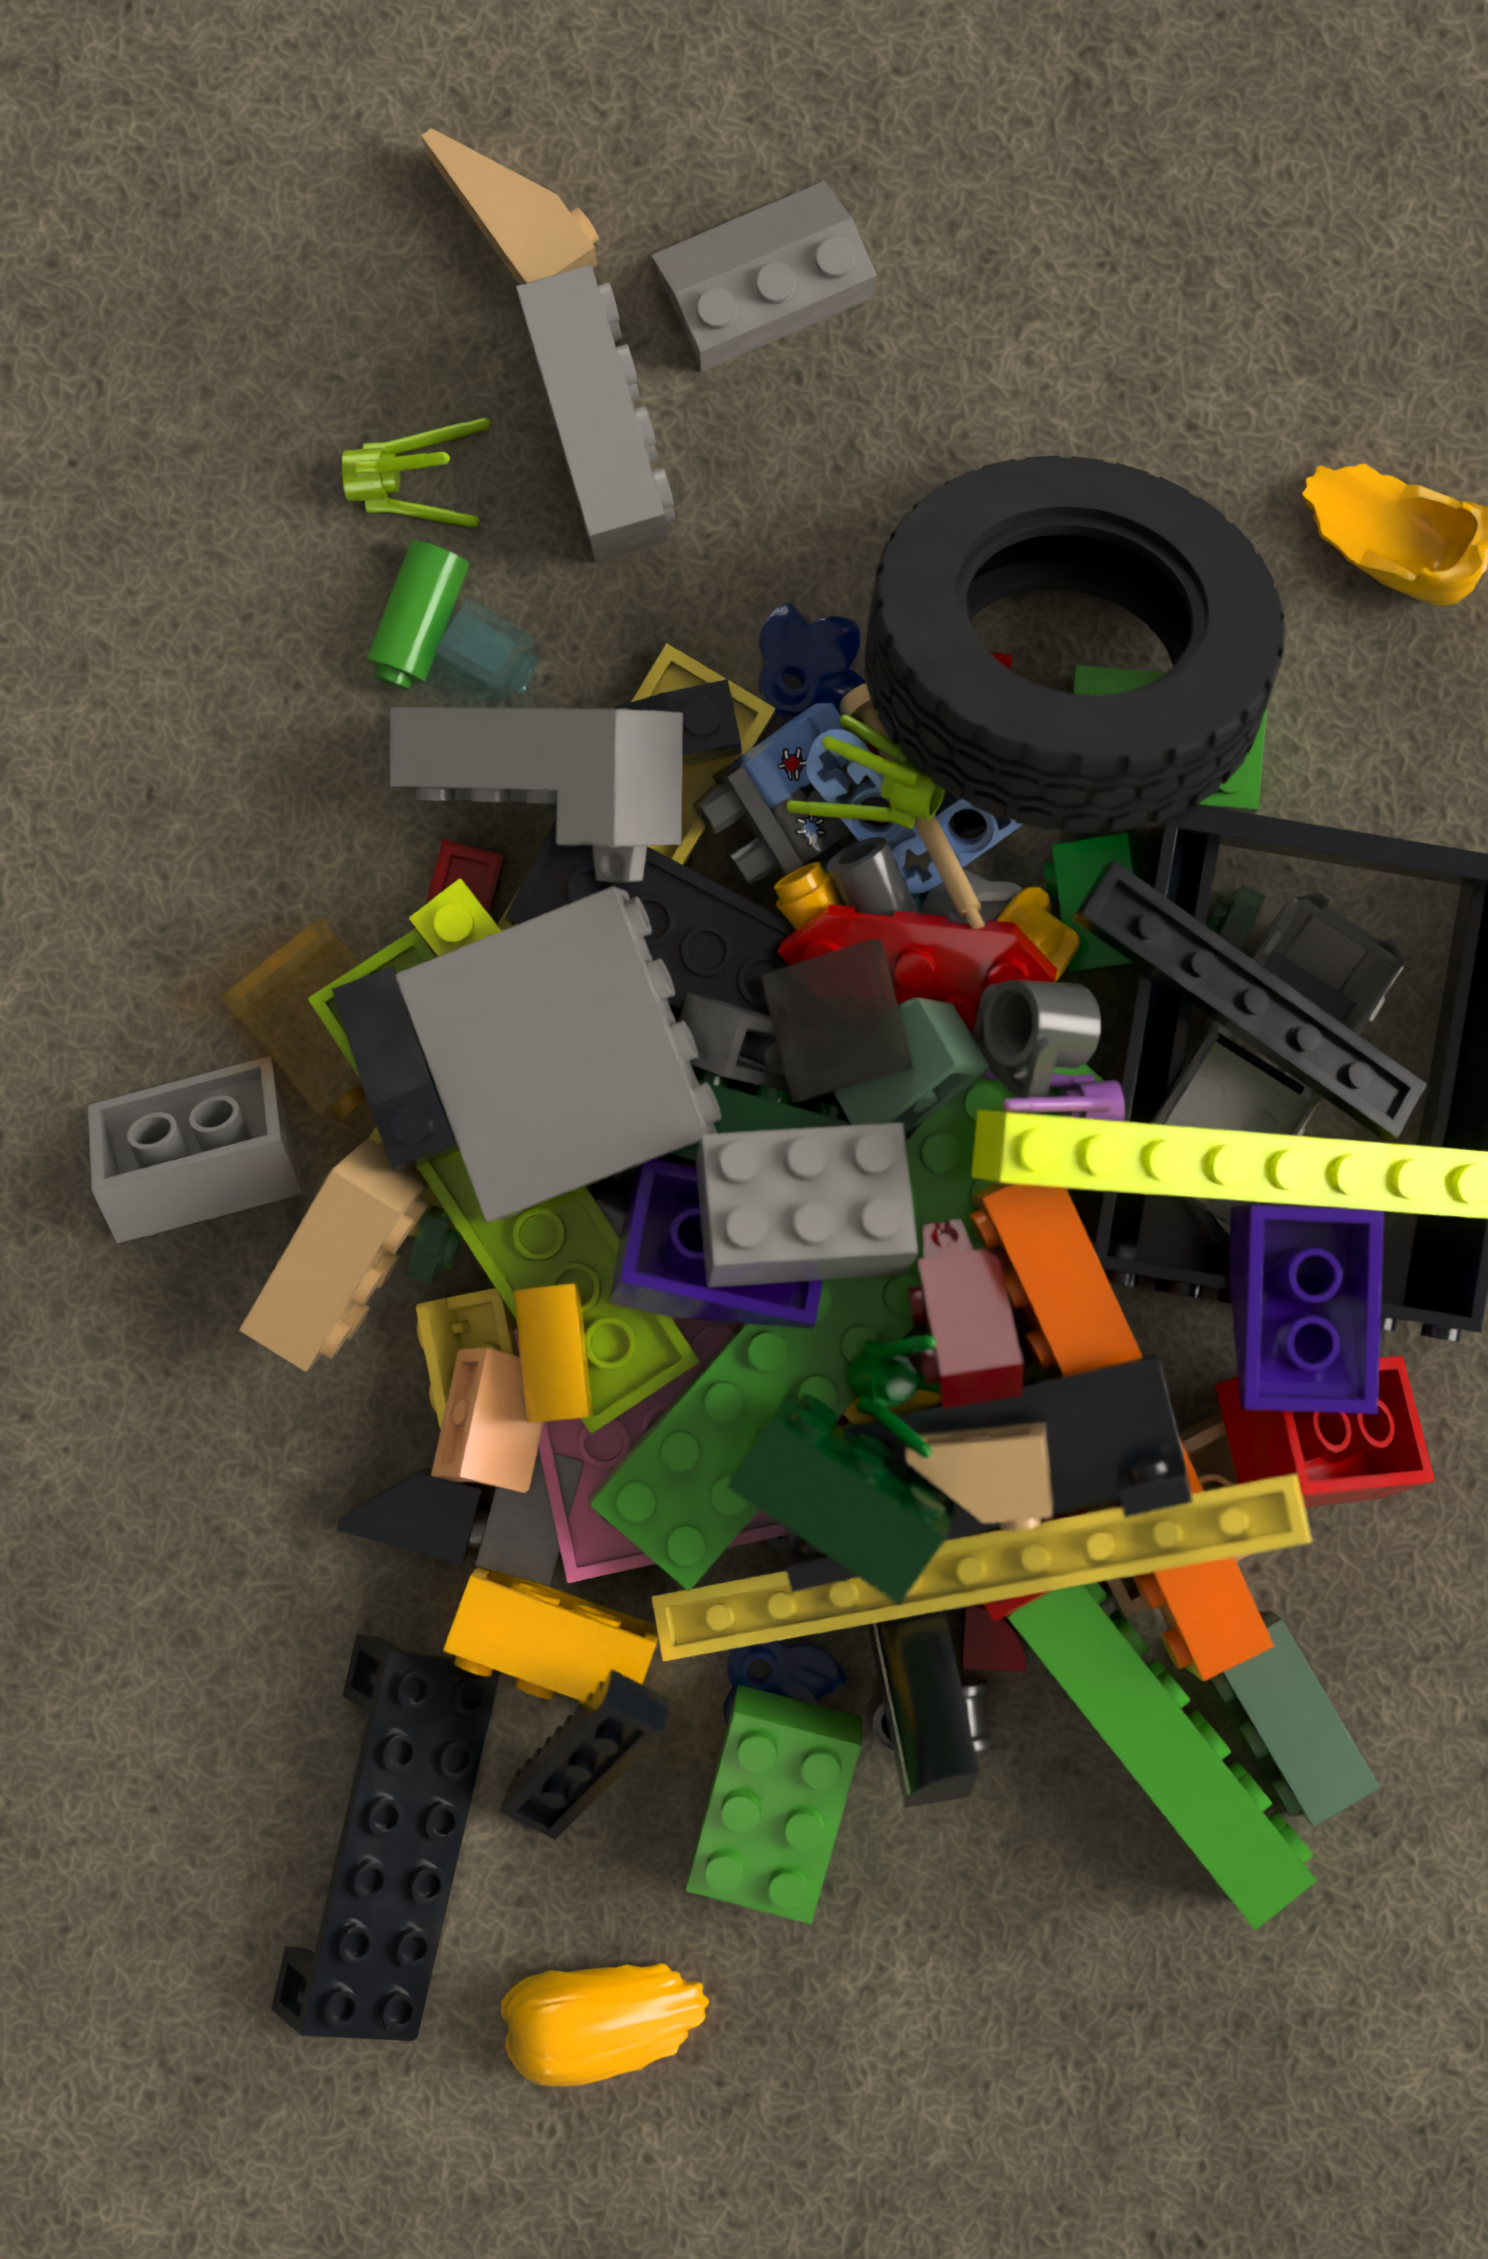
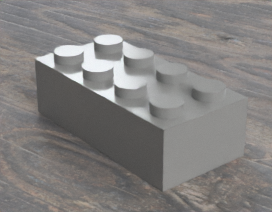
M587 265L516 286L524 321L595 563L668 542L666 523L676 521L673 506H675L665 469L661 468L654 471L651 469L650 462L658 460L655 448L656 439L646 406L634 409L632 404L633 401L640 400V395L637 387L638 378L628 344L616 347L614 341L623 338L618 322L620 321L619 313L610 283L597 285L592 265Z

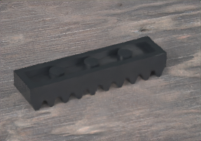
M612 1669L605 1682L600 1681L594 1694L590 1692L584 1704L577 1706L573 1716L569 1714L563 1726L556 1728L553 1737L549 1736L543 1747L536 1749L533 1758H528L523 1768L517 1769L507 1789L499 1812L556 1840L662 1734L670 1711V1699Z

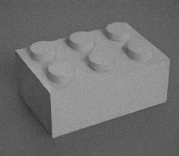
M903 1123L707 1134L701 1136L695 1163L707 1287L902 1275L907 1273L918 1253Z

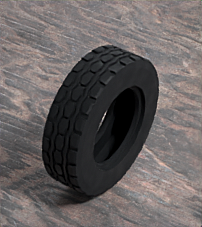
M1038 456L1026 457L1021 460L1011 459L985 465L977 471L973 469L947 481L942 488L937 487L913 506L912 512H907L890 534V540L885 544L877 567L875 585L873 587L865 642L864 672L867 675L866 684L873 708L879 710L878 719L893 743L900 746L901 753L923 775L927 774L932 778L931 781L959 800L964 799L971 803V806L1003 819L1006 817L1016 820L1018 824L1047 830L1053 828L1062 829V832L1097 833L1098 830H1109V832L1142 827L1146 823H1156L1182 813L1189 805L1194 807L1219 790L1221 783L1228 782L1245 761L1246 754L1250 753L1266 711L1284 652L1285 624L1283 620L1285 616L1277 587H1273L1275 581L1260 553L1256 554L1254 545L1234 523L1231 524L1224 514L1201 497L1197 498L1189 490L1167 479L1158 478L1148 474L1147 471L1120 463L1113 464L1100 459L1071 456V458ZM1039 589H1061L1086 593L1113 602L1142 620L1163 643L1170 656L1173 668L1159 679L1143 687L1122 693L1081 695L1061 692L1033 683L1001 664L981 643L970 620L991 603L1020 592Z

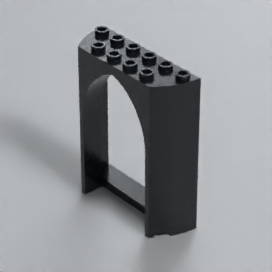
M1189 805L1184 812L1166 818L1154 889L1205 926L1219 845L1461 885L1423 1119L1416 1145L1488 1151V854L1203 805H1196L1194 807ZM1143 969L1140 972L1121 1089L1125 1105L1124 1122L1150 1124L1182 1072L1193 1005ZM1104 1190L1094 1251L1109 1283L1137 1288L1139 1275L1156 1278L1154 1287L1156 1291L1201 1299L1204 1286L1219 1288L1217 1301L1231 1304L1229 1282L1230 1235L1222 1228L1212 1214L1206 1213L1178 1195ZM1384 1211L1380 1329L1395 1331L1397 1319L1421 1322L1420 1336L1460 1342L1462 1330L1482 1333L1488 1300V1218Z

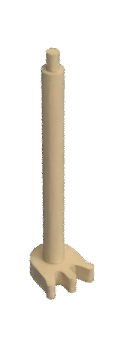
M866 683L854 688L845 695L840 703V716L850 715L891 739L878 719L879 710L873 708ZM877 749L881 758H884L891 762L895 760L894 758L885 754L881 750ZM936 816L930 821L916 817L914 824L960 916L963 918L967 917L972 929L985 927L978 912L981 909V905Z

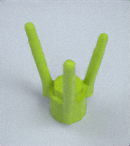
M480 418L387 442L364 443L363 449L344 450L342 455V479L347 500L349 502L365 501L367 514L389 512L469 528L478 527L480 520L477 516L389 498V493L400 491V471L445 465L450 460L446 452L421 453L398 457L397 454L488 430L491 427L490 420L488 418Z
M845 714L839 720L844 728L895 760L892 762L831 736H825L821 744L827 750L885 775L881 786V797L890 800L891 807L794 800L786 804V810L795 814L884 821L912 829L916 817L930 821L935 816L943 800L945 790L931 781L932 778L927 774L923 775L901 753L898 744H894L891 739L865 723H861L850 715Z

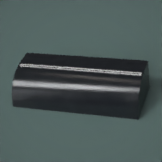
M945 1610L868 1624L904 1807L908 1808L969 1797L980 1771Z

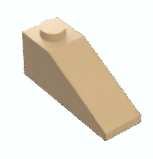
M432 128L421 135L428 158L519 285L587 265H592V268L597 266L596 252L593 244L599 241V237L593 225L579 207L570 212L557 194Z

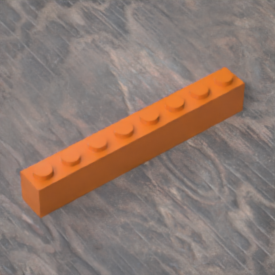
M998 1182L971 1195L977 1209L976 1212L969 1215L972 1227L983 1248L987 1251L994 1248L1000 1258V1262L1005 1270L1003 1276L1010 1307L1013 1311L1022 1308L1032 1332L1024 1335L1025 1342L1033 1360L1041 1371L1049 1368L1053 1377L1143 1357L1066 1187ZM1181 1442L1191 1482L1192 1494L1204 1492ZM1121 1501L1111 1503L1113 1509L1122 1507ZM1234 1557L1133 1575L1137 1588L1149 1609L1153 1610L1157 1607L1160 1609L1168 1627V1630L1162 1632L1160 1636L1170 1659L1177 1669L1186 1666L1187 1670L1202 1681H1206L1274 1647Z

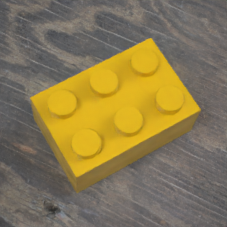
M477 1566L470 1575L443 1651L456 1655L454 1664L468 1672L490 1677L493 1669L518 1678L515 1686L528 1694L544 1699H552L554 1692L579 1700L578 1705H583L587 1695L590 1692L594 1694L600 1681L605 1682L612 1669L642 1684L657 1644L658 1631L655 1624L557 1588Z

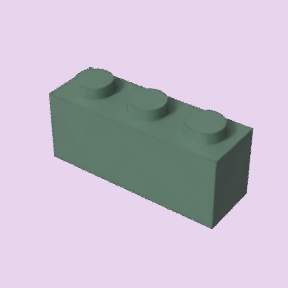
M1271 1611L1261 1618L1274 1647L1209 1680L1225 1705L1233 1700H1236L1247 1721L1239 1725L1238 1729L1255 1758L1260 1760L1268 1755L1280 1777L1271 1781L1270 1784L1287 1813L1292 1816L1300 1811L1306 1820L1315 1827L1380 1789V1786L1284 1621Z

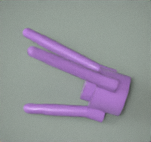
M987 1070L980 1076L986 1079L998 1080L990 1070ZM1053 1073L1050 1088L1064 1089L1060 1097L1006 1099L1002 1105L1003 1109L1007 1112H1060L1062 1117L1124 1121L1125 1119L1124 1097L1120 1084L1116 1080L1095 1082L1093 1074L1064 1075Z

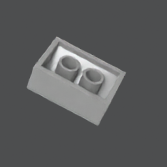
M825 181L651 255L701 372L868 301L875 296L877 274L852 217Z
M272 1056L88 1105L91 1189L117 1244L303 1194L299 1155Z

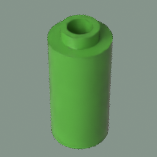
M418 540L410 541L366 657V661L376 667L373 675L375 679L409 691L412 681L421 684L426 683L469 569L470 563L441 547Z

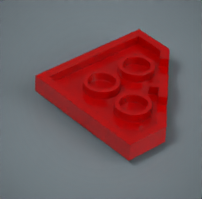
M831 904L785 938L778 950V954L860 1040L872 1037L890 1022L888 1019L889 1014L897 1006L914 998L953 1003L970 1034L973 1036L981 997L987 987L993 984L1000 985L1007 980L1054 982L1057 975V968L1015 922L988 920L985 927L972 929L968 923L948 922V916L903 911H895L894 916L855 913L856 907Z

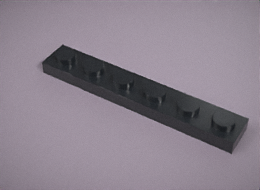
M1112 861L1102 868L1072 920L1384 1141L1398 1138L1427 1085L1424 1081L1116 861Z

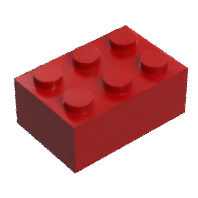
M1403 1356L1379 1357L1377 1414L1242 1409L1238 1376L1215 1384L1238 1485L1297 1474L1304 1507L1378 1500L1435 1482Z

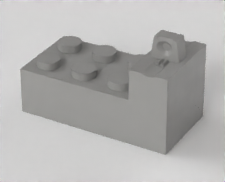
M390 707V786L416 787V800L557 803V844L592 845L597 881L618 883L642 881L647 845L681 844L683 712L623 709Z

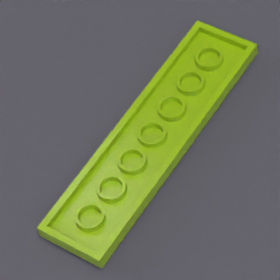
M417 928L307 998L359 1079L360 1076L332 989L391 966L395 968L396 973L436 958ZM460 1150L417 1166L515 1318L514 1291L574 1283L580 1284L593 1415L581 1418L590 1434L701 1362L672 1317L608 1303L620 1237L586 1186L526 1209V1212L508 1219L486 1222Z

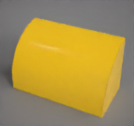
M574 1283L514 1291L527 1422L556 1421L592 1416L593 1407L580 1284Z

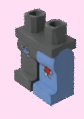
M833 703L813 704L744 753L731 765H727L713 774L712 777L717 784L709 788L693 804L703 824L713 834L719 833L738 819L750 838L725 854L727 863L741 883L750 884L772 873L788 875L801 867L803 863L818 856L835 842L851 833L840 818L795 814L786 810V804L792 800L826 802L807 776L806 761L812 743L820 734L834 729L849 731L840 724L841 716ZM829 750L825 751L827 756L823 768L827 772L838 768L850 781L848 793L844 794L846 798H850L853 791L861 783L870 780L866 775L857 785L847 772L849 760L841 755L836 757ZM870 797L860 804L891 807L890 802L882 797ZM864 820V821H866L867 823H868V822H875V821H872V820Z

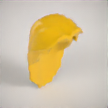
M1366 464L1343 466L1337 470L1318 466L1315 468L1313 476L1305 478L1306 488L1302 492V498L1305 505L1314 513L1312 517L1318 527L1319 536L1333 545L1347 561L1387 587L1432 605H1453L1460 602L1474 590L1481 575L1488 567L1487 506L1469 501L1460 502L1420 485H1407L1398 478L1390 475H1381Z
M664 1963L646 1967L626 1964L615 1968L600 1967L570 1972L549 1970L521 1980L501 2000V2015L509 2029L505 2048L509 2059L512 2060L519 2073L531 2082L545 2086L584 2085L623 2073L641 2070L660 2058L674 2055L678 2051L680 2044L687 2039L689 2029L699 2026L706 2018L705 2008L709 2004V1999L703 1995L702 1983L685 1981L681 1978L679 1972L672 1971Z

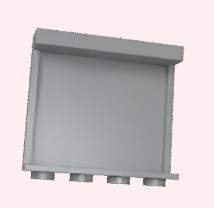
M610 887L395 974L486 1222L502 1221L526 1212V1209L698 1143L702 1135L717 1134L714 1122L721 1120L717 1100L708 1083L701 1085L698 1083L690 1060L698 1058L695 1041L685 1021L676 1023L667 1000V998L675 995L671 977L660 958L652 960L644 936L652 933L649 918L640 899L637 896L630 899L627 891Z

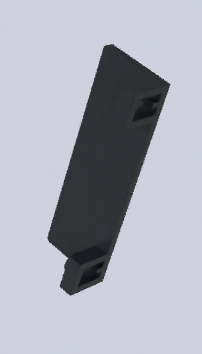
M1148 1355L1023 1384V1396L942 1409L941 1404L894 1414L916 1434L1045 1422L1054 1499L1052 1517L1120 1501L1124 1517L1192 1502L1191 1482L1160 1359L1157 1355ZM876 1419L842 1426L844 1430L856 1438L861 1432L871 1435L891 1450L894 1455L891 1462L912 1476L917 1471L907 1463L905 1450L907 1445ZM951 1497L947 1498L956 1506L946 1540L1000 1529L999 1522L982 1523ZM787 1528L792 1551L785 1567L792 1592L858 1577Z
M356 1634L343 1697L369 1713L314 1952L306 1948L285 1946L271 2010L301 2036L414 2041L418 2037L500 1671L493 1669L490 1677L480 1676L454 1664L455 1658L406 1652L381 1637Z

